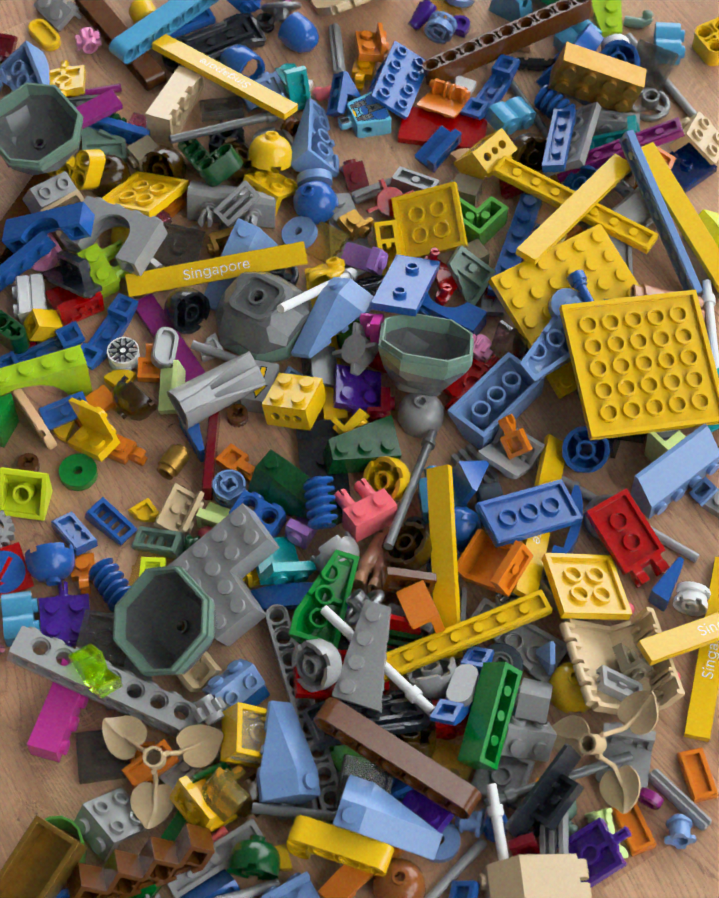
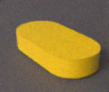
M34 19L29 23L28 30L30 36L43 50L55 51L61 46L60 35L46 20Z

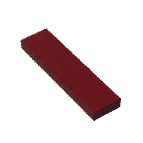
M219 412L208 417L202 478V492L205 493L203 496L204 500H213L212 482L216 469L215 458L217 457L220 427Z

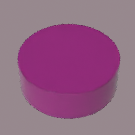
M641 787L638 801L654 810H659L664 802V799L659 794L645 787Z

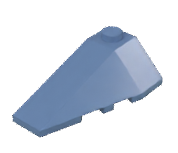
M25 41L0 65V77L13 91L25 83L50 85L49 64L43 51Z
M311 98L306 102L291 148V167L300 173L314 168L326 169L331 172L332 177H337L339 175L338 155L333 153L332 148L335 146V143L328 135L330 125L326 110Z
M238 218L221 256L275 247L278 244L258 226ZM236 278L210 282L204 296L209 299L210 309L216 310L222 294Z
M340 277L330 279L328 284L321 290L291 351L292 356L312 358L331 343V338L340 332L345 333L349 330L348 325L356 319L360 321L362 313H369L372 310L371 301L374 296L352 279Z
M575 296L565 304H574L582 302L579 300L577 296ZM559 308L519 364L533 383L571 361Z
M268 702L264 726L266 737L260 754L263 756L261 767L258 768L256 776L259 801L304 804L321 796L317 767L292 702Z
M349 775L333 825L434 861L442 834L376 783Z

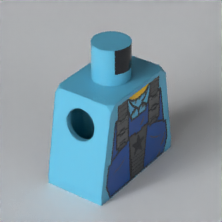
M370 92L348 102L347 116L338 118V124L341 130L353 128L356 137L365 138L390 134L392 119L385 107L370 98L372 93Z

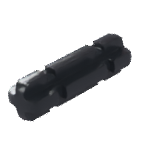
M517 57L520 59L517 70L527 68V70L544 71V69L553 66L556 61L553 58L545 60V58L528 57V59H525V57Z

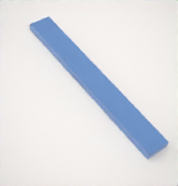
M633 129L626 131L619 140V143L683 291L696 290L698 295L703 289Z

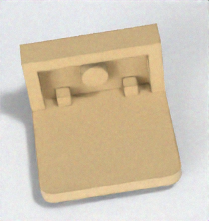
M698 111L690 118L685 117L680 121L685 136L671 141L668 147L675 152L690 142L711 165H714L719 159V132L710 123L709 119Z

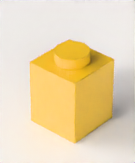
M32 308L23 322L29 341L44 342L56 336L55 330L63 327L57 310Z

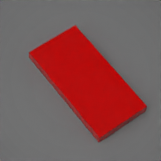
M412 106L409 116L401 120L398 143L423 146L439 127L443 126L450 132L456 128L462 133L461 143L455 150L470 149L482 138L486 137L488 121L485 117L478 120L461 113L455 118H447L442 114Z

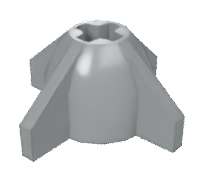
M354 322L353 334L345 340L342 349L332 351V355L337 358H343L344 361L351 364L350 373L358 376L373 362L379 351V344L376 342L370 343L363 326Z

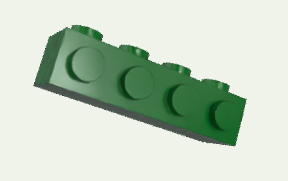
M483 662L457 759L459 762L473 769L497 770L522 676L521 670L507 662Z

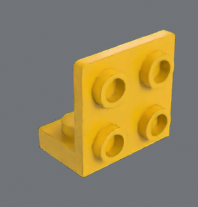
M272 167L271 171L259 170L245 175L243 179L254 190L276 199L275 218L282 199L295 195L298 189V185L293 179L286 178L277 169Z
M71 397L68 401L83 426L75 432L67 443L70 448L102 462L120 444L116 436L117 431L108 422L107 413L102 408H95L84 400L79 401Z
M186 775L178 779L169 796V799L188 823L210 828L211 832L239 817L233 814L220 799L225 795L223 792L213 806L208 803L219 787L210 786L205 778L193 784Z

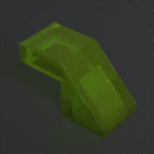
M91 643L68 655L88 689L102 699L123 687L121 678L108 669L103 652Z

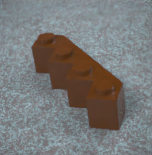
M186 823L175 841L150 836L139 855L114 849L103 868L78 862L67 880L69 898H129L140 894L141 889L155 884L156 887L175 881L177 880V875L191 871L192 874L204 870L215 852L210 828Z

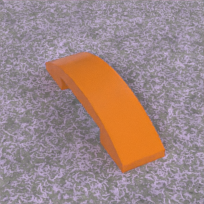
M393 847L394 853L391 859L399 858L406 851ZM343 864L319 889L318 894L322 898H353L356 895V891L374 875Z

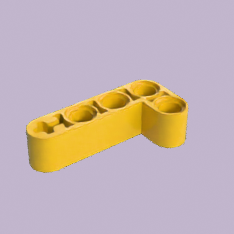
M719 17L697 26L692 41V47L705 64L712 67L719 65Z
M100 149L80 150L76 158L73 157L59 170L47 173L56 176L66 171L78 190L96 189L100 184L105 166V154Z
M303 815L296 816L287 839V850L295 857L307 860L310 859L311 854L377 876L386 875L394 853V848L387 843Z

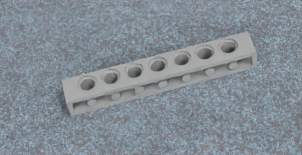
M22 625L8 652L7 661L127 716L136 717L143 723L177 738L181 730L188 726L205 724V722L199 724L193 715V712L197 709L196 702H189L183 699L177 692H167L159 688L153 681H143L137 678L131 671L125 669L121 671L113 667L107 660H97L89 656L83 649H73L59 638H49L43 635L37 628H27ZM41 648L45 651V654L37 655L33 652V649ZM63 658L67 660L69 664L66 666H61L57 663L56 660ZM87 669L92 673V676H83L80 670ZM111 680L116 686L107 687L103 681ZM133 690L138 693L139 697L131 698L127 691ZM157 701L162 705V708L155 709L151 706L150 702ZM174 712L183 713L186 719H177Z

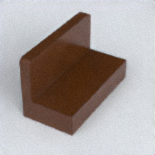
M382 567L381 570L382 591L396 593L423 580L431 596L437 581L436 573L393 567Z

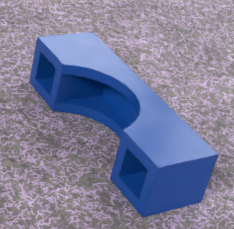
M79 202L7 219L2 242L14 254L42 230L46 234L53 231H63L71 241L91 237L95 214L84 202Z
M428 293L417 313L451 319L476 336L485 327L487 318L486 311L469 302L458 307H444L435 303Z

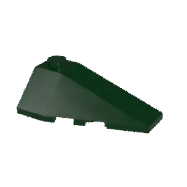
M270 449L256 465L247 491L260 494L270 504L276 503L285 510L284 512H286L287 516L293 517L294 515L305 518L307 521L311 520L307 518L309 510L305 505L308 501L304 498L307 491L303 489V484L310 477L290 461ZM333 500L329 504L337 505V509L330 512L331 514L338 515L337 519L332 520V523L337 525L342 519L343 510Z

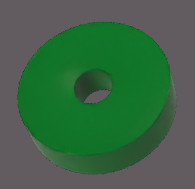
M86 454L70 455L60 464V480L69 490H86L97 480V465ZM76 471H82L80 474H75Z

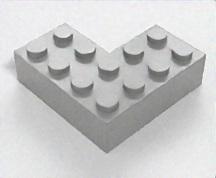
M242 503L168 566H182L211 598L215 605L217 628L214 637L217 641L229 647L267 616L242 578L280 547L256 513Z

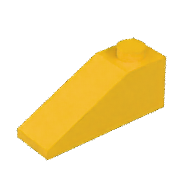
M396 220L374 222L372 225L375 247L381 248L389 255L382 275H386L396 254L401 255Z

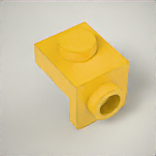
M359 408L345 425L336 417H333L331 421L335 425L332 428L341 435L368 424L367 419L370 416Z

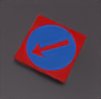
M16 542L0 548V599L3 594L18 593L35 587L31 574L27 569L20 543Z

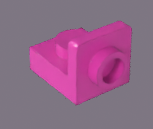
M362 313L360 315V324L363 326L366 337H370V343L376 342L379 344L384 314Z

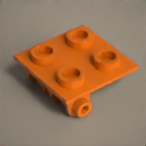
M438 78L435 80L431 79L429 87L432 89L416 106L423 108L425 111L442 114L447 118H455L469 100L471 91H468L466 87L456 86V84L451 85L450 82L446 83V81Z

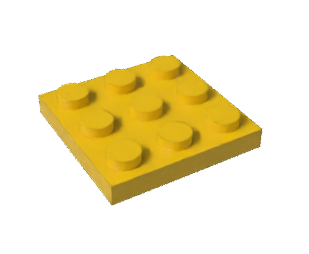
M136 171L125 182L119 184L102 197V199L111 204H120L131 211L138 210L143 215L152 217L156 216L164 208H167L175 199L181 197L188 190L189 181Z
M455 181L391 198L394 217L397 222L401 255L425 258V256L429 255L431 248H438L441 254L456 250L461 245L468 247L458 187Z
M544 553L541 560L561 618L629 620L632 612L611 555Z

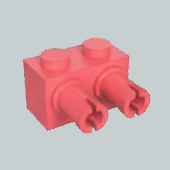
M365 478L361 479V482L357 481L353 486V489L360 495L362 500L354 502L346 489H341V493L337 491L334 494L336 496L334 501L343 510L342 527L345 531L350 532L356 542L391 525L397 512V504L383 488L375 492Z

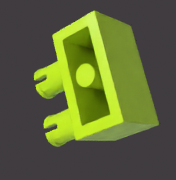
M121 240L104 249L95 243L77 253V256L88 261L91 268V281L102 285L103 290L100 292L103 299L121 290L120 279L125 277L126 274H131L122 270L119 264L114 267L109 264V261L116 257L123 246L121 245Z

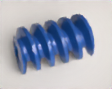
M549 84L540 89L534 100L535 108L540 110L550 120H552L554 109L576 108L575 104H569V99H563L564 96L562 94L557 95V91L549 89Z
M330 476L312 477L303 484V489L307 491L304 495V498L308 501L305 505L309 510L307 518L311 519L308 522V527L314 530L336 527L332 520L337 519L338 515L331 514L330 511L337 509V505L329 504L330 501L336 499V496L328 495V492L335 489L334 486L327 485V483L333 481V477Z
M105 558L94 564L89 570L88 575L90 580L93 581L94 586L98 589L99 594L103 596V601L107 604L108 609L115 612V605L131 586H128V579L123 578L124 573L119 571V565L116 563L112 564L113 558Z

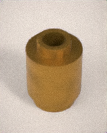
M171 444L158 462V473L169 480L177 477L190 459L188 449L181 444Z

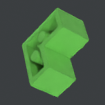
M490 196L478 208L460 198L467 243L478 238L484 246L507 224L508 207L493 196Z

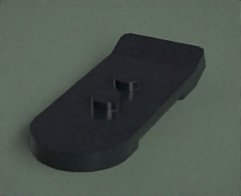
M240 13L225 18L223 22L186 37L176 38V40L219 62L220 56L227 48L234 45H243L249 49L263 47L266 43V36L251 13ZM162 55L164 66L169 72L174 73L178 66L185 67Z
M331 420L315 421L310 431L296 429L300 470L310 478L316 476L333 477V481L327 483V485L334 486L335 489L329 493L334 495L337 491L341 493V489H346L350 495L348 473L327 475L322 455L328 439L340 435L332 428L335 424Z
M402 690L390 691L388 694L382 695V713L341 701L393 735L421 731L432 722L430 720L431 715L424 712L416 703L412 704L405 697V693ZM325 701L318 702L303 710V716L319 750H324L341 743L322 731L314 723V718Z

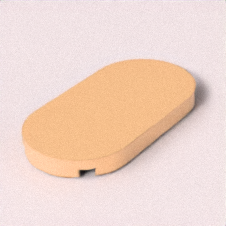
M22 389L11 391L15 402L48 450L57 447L58 445L49 429Z

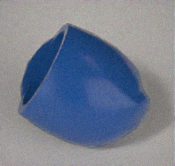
M294 12L288 16L278 31V39L289 49L297 53L312 51L319 40L317 28L299 12Z
M234 45L227 48L220 56L221 64L240 74L250 63V60L255 59L257 61V69L254 74L248 77L253 81L257 80V77L265 72V64L262 58L246 46Z
M455 506L456 546L459 552H464L477 529H481L482 526L475 511L466 506Z

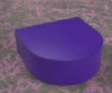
M463 15L454 16L453 18L457 22V29L454 35L465 38L470 30V20Z

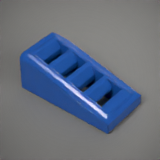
M178 416L180 428L199 461L204 462L205 450L199 423L186 429Z
M104 497L98 500L85 514V519L119 546H122L138 530ZM102 510L106 512L101 518L97 516ZM111 516L113 519L106 524L104 521ZM116 522H119L120 525L114 530H112L111 527ZM124 527L128 529L121 537L117 535Z
M678 557L651 589L648 602L661 611H665L681 573L684 561L682 557Z

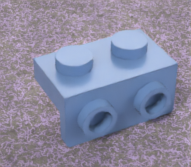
M240 658L231 662L227 666V670L222 674L211 678L208 681V685L202 691L205 695L212 694L214 698L221 696L227 706L224 708L226 710L237 702L243 703L265 684V681L253 663Z

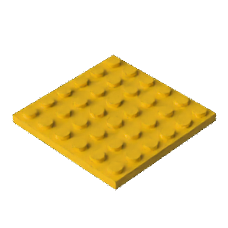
M601 223L554 246L535 265L525 260L488 280V283L529 349L552 319L548 310L550 298L563 288L575 290L571 288L567 281L568 275L576 270L584 271L587 277L586 287L594 301L630 297L631 286L633 284L639 286ZM571 361L546 376L559 399L578 390Z
M696 290L560 306L559 311L590 441L700 427L703 424L707 426L719 424V377Z

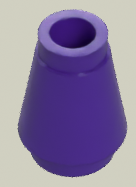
M429 0L420 1L408 24L418 31L429 21L430 16L437 10V7Z

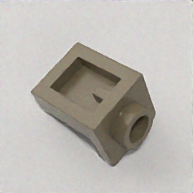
M622 643L612 647L623 675L633 680H639L654 670L653 666L649 665L645 659H638L636 652L632 648L629 649Z

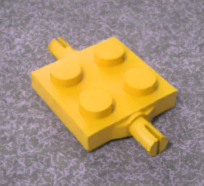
M64 59L65 61L62 60L60 62V68L49 70L50 85L58 87L66 97H77L85 94L86 70L84 65L69 66V61Z

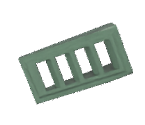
M139 526L131 547L134 550L175 560L184 552L183 547L186 545L184 542L187 541H185L186 537L182 532ZM148 535L149 539L147 543L144 544L145 538Z

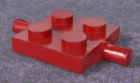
M492 355L486 363L473 358L469 370L442 391L451 397V400L444 406V409L448 412V409L479 381L500 358Z

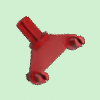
M431 248L429 255L425 256V259L440 261V269L435 277L438 292L435 295V303L443 306L448 303L453 293L459 288L447 265L437 258L440 254L439 249Z

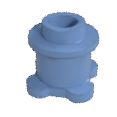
M481 808V811H473L469 819H461L456 816L455 827H459V833L464 831L475 832V837H480L484 831L486 809Z
M683 814L671 816L666 821L669 836L664 837V843L676 846L677 849H685L687 845L695 843L696 836L690 833V828L693 825L692 820Z

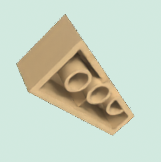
M178 66L171 75L169 81L145 113L146 129L150 130V137L156 144L174 147L175 143L170 144L168 136L181 133L204 87L203 76L182 66Z

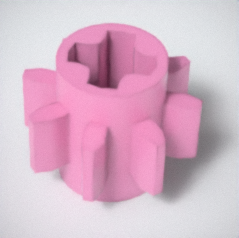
M91 27L82 28L78 35H75L77 49H83L85 53H94L98 46L102 45L99 31L94 32Z
M473 334V358L483 362L493 353L489 349L492 343L485 335L478 334L476 336Z

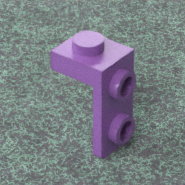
M347 242L341 259H344L345 265L381 276L387 265L389 255L381 248L373 246L370 249Z
M297 517L296 520L290 518L286 524L285 537L291 543L306 550L318 530L308 527L309 521L305 518Z

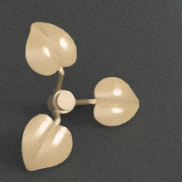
M649 690L634 692L620 703L617 715L622 722L626 723L621 727L600 732L599 734L590 733L588 723L577 715L564 717L552 725L557 734L553 746L558 752L567 743L572 746L581 758L585 754L595 755L597 760L603 761L613 769V771H607L602 776L600 792L604 800L622 814L628 813L636 804L641 789L640 778L632 766L624 765L618 769L616 764L602 755L607 747L605 738L625 731L629 727L637 735L648 734L655 728L659 715L655 694Z
M119 716L104 718L102 722L104 741L109 751L115 757L129 760L133 758L138 750L143 753L144 763L151 768L153 784L149 782L139 784L133 790L130 798L134 814L146 829H152L161 824L170 815L174 807L173 802L169 799L173 791L172 787L167 784L158 785L157 770L164 767L167 757L183 754L184 761L189 766L203 768L214 761L224 737L220 730L212 726L191 725L181 730L177 735L176 741L181 750H167L163 752L157 746H151L147 749L140 746L147 738V730L144 723L136 717Z

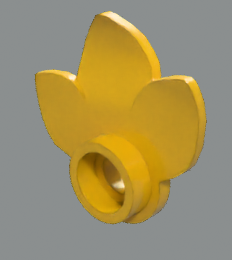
M339 257L327 259L325 264L317 265L307 272L309 281L312 282L323 275H327L329 279L339 277L345 271V261Z

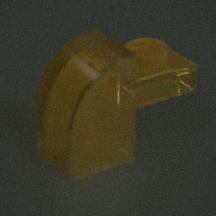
M239 765L231 771L228 768L223 770L219 766L202 788V796L205 803L223 822L233 816L250 796L238 784V781L246 773Z

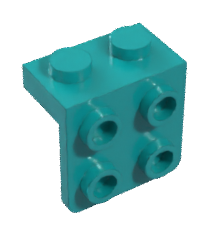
M274 537L273 539L280 548L256 567L260 584L278 585L307 581L309 576L317 570L313 561H299L295 545L287 537Z

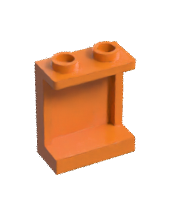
M477 529L464 552L457 560L458 574L466 582L509 597L534 555L523 542L515 540L513 545L507 544L495 548L491 538L483 530Z

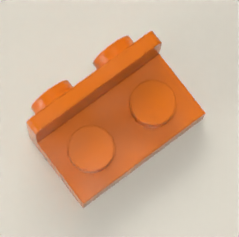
M377 23L376 32L368 30L355 31L354 41L358 61L383 62L384 54H388L389 42H386L387 34L383 30L382 23Z

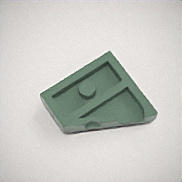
M90 127L82 129V150L100 149L105 155H116L127 162L125 138L110 135L107 131L101 129L99 131Z
M462 245L456 248L446 264L465 301L476 305L489 284L488 280L494 276L496 271Z

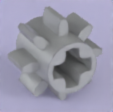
M208 694L195 703L197 709L193 712V715L199 724L206 722L208 726H211L224 717L222 711L227 706L221 696L214 698L212 694Z

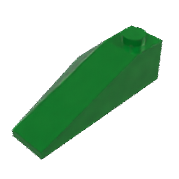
M335 550L294 611L288 635L296 642L302 644L307 640L323 639L338 648L341 632L320 612L325 606H328L344 621L348 607L346 599L351 595L359 556Z

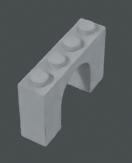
M87 195L83 202L95 214L91 237L71 241L63 232L60 239L68 251L78 253L92 246L98 236L107 229L126 227L130 229L129 236L115 258L122 270L141 276L168 234L162 220L155 216L143 215L138 210H128L117 203H108L100 197L94 198Z

